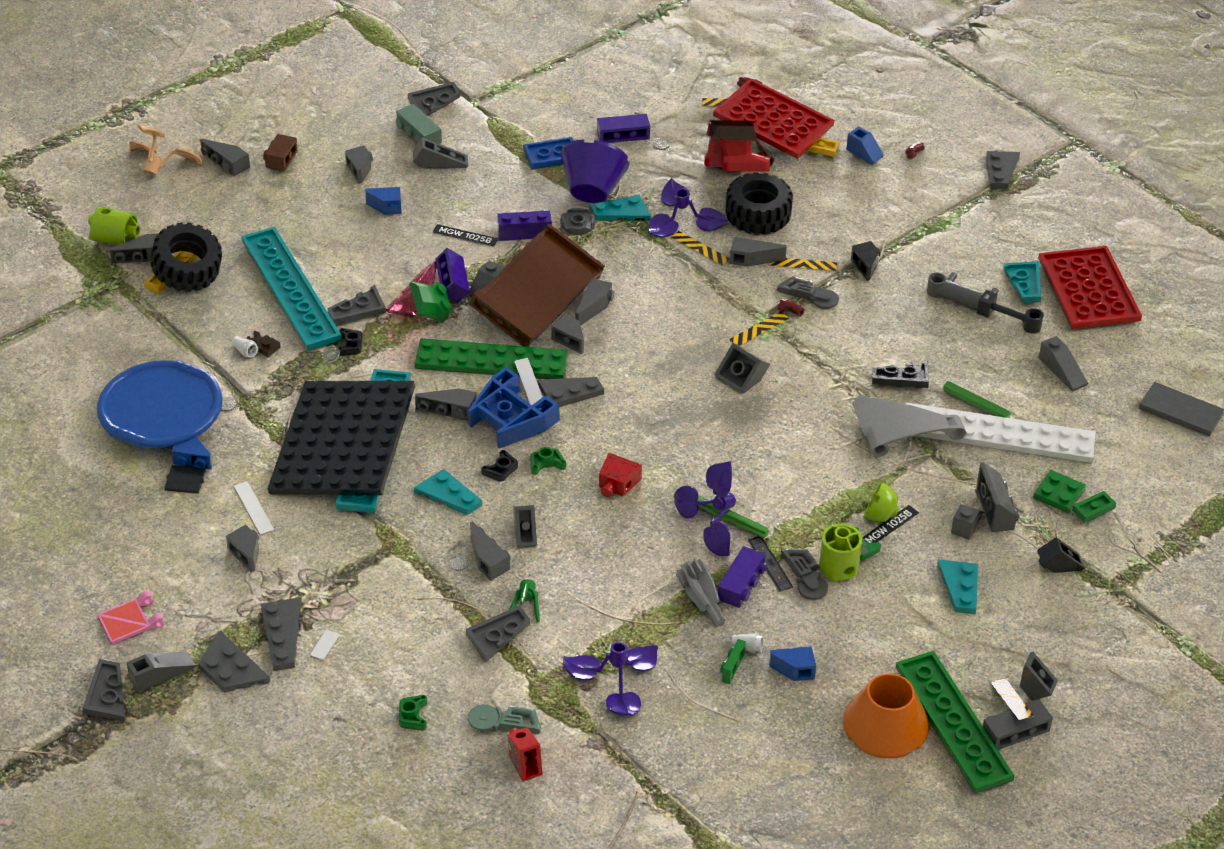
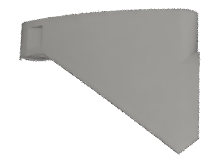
M859 395L852 403L865 438L870 445L873 455L876 457L884 456L889 452V443L908 437L937 431L945 432L952 440H960L966 435L965 427L958 415H942L916 406Z

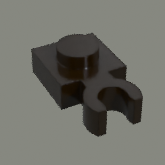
M254 331V338L247 336L248 340L256 342L258 352L266 357L271 356L281 348L280 342L267 334L261 337L258 331Z

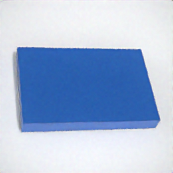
M567 137L523 144V150L531 170L563 165L561 150L564 145L574 141L573 138Z

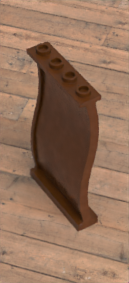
M548 224L490 283L473 294L469 305L519 344L529 347L589 285L592 278H600L605 265L566 237L557 228Z

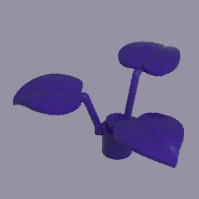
M671 178L662 190L661 200L667 206H674L671 218L663 213L654 215L649 222V233L657 237L673 235L679 227L678 222L674 221L677 209H685L688 205H690L695 217H697L696 225L704 231L716 230L724 225L728 219L724 214L713 208H702L698 214L692 204V200H689V190Z
M731 461L713 464L707 469L706 483L710 489H713V494L717 495L714 499L697 501L698 491L688 485L678 488L674 493L675 506L684 518L695 517L698 513V504L712 503L715 509L721 511L710 522V527H706L703 531L705 545L711 552L719 556H730V532L724 523L716 521L723 514L728 513L727 509L733 508L736 504L735 496L729 493L732 484Z
M615 642L611 645L610 653H606L601 666L600 661L590 655L563 657V663L567 672L579 680L594 679L596 672H601L609 660L613 667L619 669V694L609 695L606 699V706L615 714L633 716L640 711L641 700L634 692L623 693L622 667L626 663L627 666L631 665L637 671L653 669L657 664L658 646H643L627 650L626 644Z

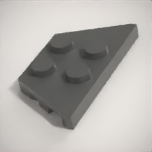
M221 630L216 634L198 662L199 669L224 693L235 691L238 688H249L251 683L263 681L264 684H268L270 682V676Z

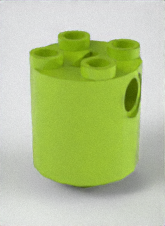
M98 206L94 214L89 215V240L119 245L140 235V225H138V218L135 213Z
M838 523L830 525L822 533L819 568L831 582L837 583L840 580H847L858 574L862 547L860 531L851 525Z

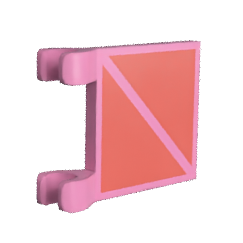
M144 591L133 600L97 614L112 645L149 629H158L165 625L160 613L154 614L147 620L140 607L153 604L152 595L149 591Z

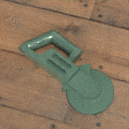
M481 704L472 708L468 713L469 724L479 731H486L492 728L496 731L507 732L514 728H528L532 734H539L541 731L536 710L533 708L509 705L505 714L501 712L498 706L495 709L488 704ZM522 716H528L531 725L524 724Z

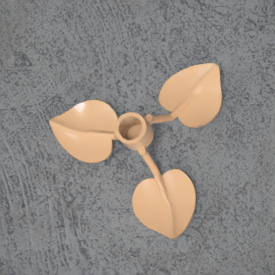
M138 124L139 130L152 135V147L139 141L130 140L129 142L130 151H149L144 171L152 175H157L159 167H163L172 154L192 159L201 166L203 164L197 154L180 148L172 149L161 162V158L154 155L158 151L155 149L157 136L165 138L166 135L155 128Z

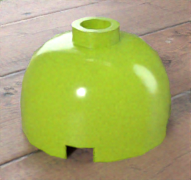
M880 483L863 517L876 523L886 522L891 516L895 518L900 507L897 506L898 496L894 489L884 483Z

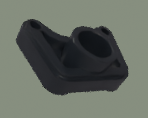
M341 328L339 332L345 341L343 345L336 349L337 355L360 354L363 341L362 332Z
M501 450L496 463L491 466H483L481 474L496 481H504L511 473L518 469V461L507 451Z

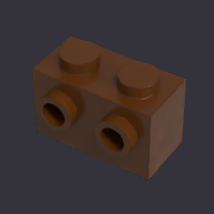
M277 134L274 140L271 141L268 149L264 151L265 167L285 172L298 152L297 138Z

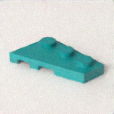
M442 469L414 487L415 494L427 495L430 500L446 503L447 507L465 515L472 513L482 506V500L445 469Z
M938 559L937 566L941 570L943 582L948 588V595L954 611L976 614L978 564Z

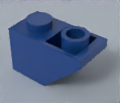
M859 126L848 133L846 150L872 165L883 158L884 154L872 133Z
M197 437L173 446L171 451L173 464L212 469L211 455Z
M812 646L770 650L769 666L793 681L815 679L816 662Z

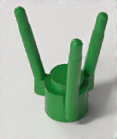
M524 579L520 582L519 590H516L509 610L515 608L519 598H521V605L524 604V601H529L532 598L536 622H540L539 593L535 591L536 584L534 581Z

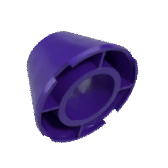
M584 139L575 140L564 145L561 150V159L570 194L574 198L587 203L605 201L627 172L630 164L625 152L603 141L594 140V143L584 142Z

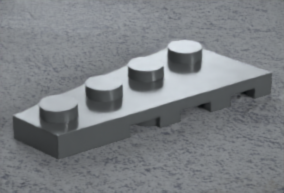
M302 597L261 604L274 671L295 668Z

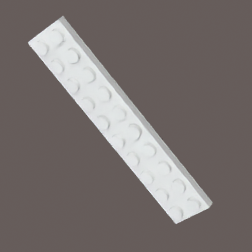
M905 402V404L942 415H958L966 430V435L960 440H952L948 434L941 431L917 435L918 437L1092 463L1096 431Z

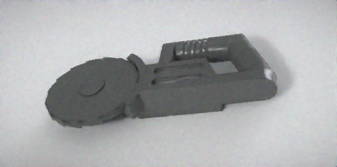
M794 276L777 287V291L780 293L810 300V303L813 302L821 308H833L839 302V297L834 291L822 289L821 286L814 287L813 281Z
M808 549L781 550L782 557L797 576L800 594L805 598L815 600L825 596L828 592V585L820 577V573L813 572L819 569V564Z

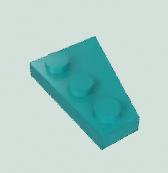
M640 195L590 204V211L594 214L595 221H617L619 218H628V221H635V218H644L645 221L651 220V215Z
M1039 261L1003 263V269L1022 302H1041Z

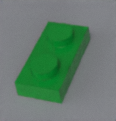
M1102 491L1073 505L1072 511L1086 523L1115 509L1116 502L1105 491Z
M738 639L735 646L730 647L728 659L723 661L720 672L723 673L722 682L731 683L745 655L746 641Z

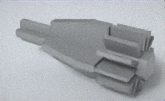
M701 559L687 561L684 565H681L682 569L677 570L676 576L696 606L703 613L708 612L716 627L720 624L723 625L726 619L717 605L720 599L710 572Z

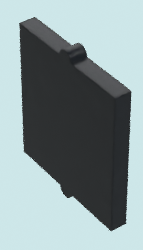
M172 465L169 475L166 476L165 491L199 494L201 485L204 483L206 468Z

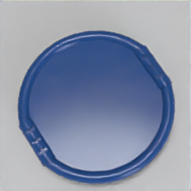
M179 360L152 361L126 369L109 381L98 398L97 416L100 424L110 437L140 449L166 448L188 441L204 433L219 416L223 396L219 384L206 370Z

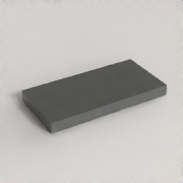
M1157 382L1152 384L1139 405V409L1207 436L1212 434L1224 414L1223 408Z

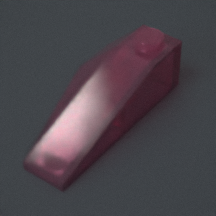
M436 261L423 268L411 282L432 285L435 281ZM408 285L401 291L402 294L399 296V299L396 297L387 307L386 311L388 313L410 318L417 315L412 291Z

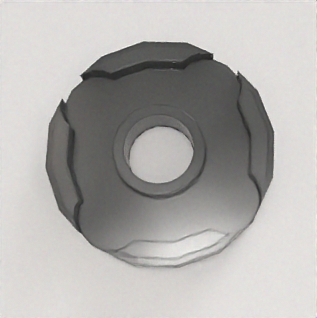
M571 208L567 210V213L561 215L560 224L565 232L582 235L594 229L596 219L594 214L589 213L587 209Z

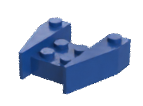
M505 367L492 376L469 408V426L473 427L481 420H484L497 430V446L500 449L544 432L560 421L559 404L546 395L533 405L529 404L517 395L520 392L519 376Z

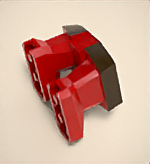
M709 121L706 136H709L708 151L704 156V166L723 167V171H770V158L751 152V141L757 140L754 125L751 121Z

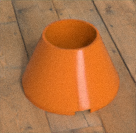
M886 673L874 677L849 702L844 712L843 726L847 737L851 738L861 751L880 758H900L907 756L910 751L916 748L919 749L928 736L929 720L912 684L900 675Z

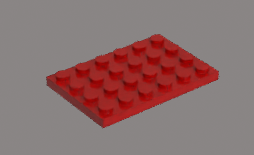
M752 78L745 82L713 112V116L720 120L751 121L754 125L757 139L796 159L800 158L833 127L835 121Z
M1107 246L1039 253V262L1071 329L1141 321L1142 314Z

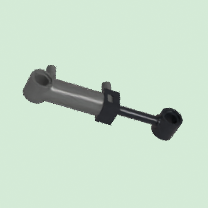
M939 272L931 273L928 277L927 294L931 297H944L977 309V314L987 318L995 310L1022 320L1024 323L1023 328L1028 333L1036 334L1041 331L1044 317L1041 310L1030 308L1024 314L997 304L999 292L997 288H992L991 291L985 290L983 293L954 282L957 278V274L954 272L947 279L944 274Z

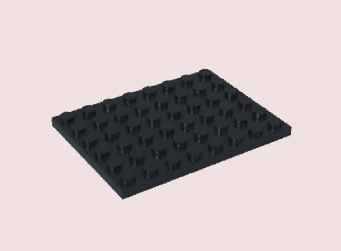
M305 381L267 488L268 493L382 495L414 393V381Z

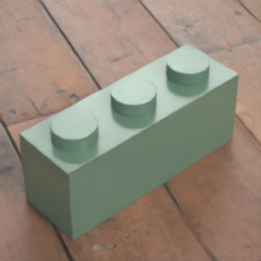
M414 104L396 111L397 126L404 130L417 144L422 137L438 144L442 143L441 128Z

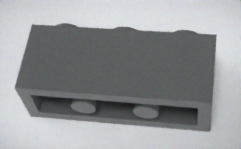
M1040 699L1025 703L1034 715L1033 717L1019 720L1013 711L1008 709L1003 713L991 715L984 719L983 728L998 750L1050 731L1053 717Z

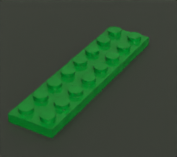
M420 338L415 359V369L495 375L507 367L520 377L515 361L528 358L535 378L564 379L568 350Z
M931 651L896 662L895 668L900 676L906 678L912 684L929 722L973 792L976 794L1014 781L1015 775L936 653Z

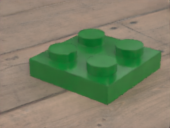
M1050 470L1034 492L1033 498L1069 514L1073 505L1077 503L1084 493L1086 484Z

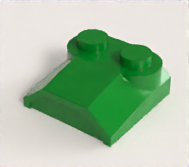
M417 282L409 283L417 315L440 322L448 319L451 312V304L448 300L446 287L439 282H435L432 285Z

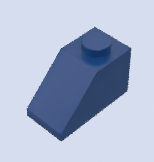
M400 187L365 189L366 205L384 215L402 214Z

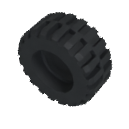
M758 172L744 174L743 177L739 176L733 180L727 188L726 217L733 226L736 225L737 229L740 231L744 230L745 233L750 234L751 232L755 233V235L764 233L766 235L770 232H777L779 228L782 229L790 221L793 193L789 185L783 179H778L775 175L771 176L768 173L759 174Z
M180 222L175 226L173 224L167 226V229H162L156 235L150 263L154 275L158 276L157 279L161 283L165 282L167 287H173L177 291H199L202 287L210 286V283L216 280L222 260V247L217 237L211 235L212 232L208 229H203L201 225L196 226L192 225L193 223L187 222V224H183V222ZM181 251L190 252L201 260L194 263H186L176 259L172 254Z

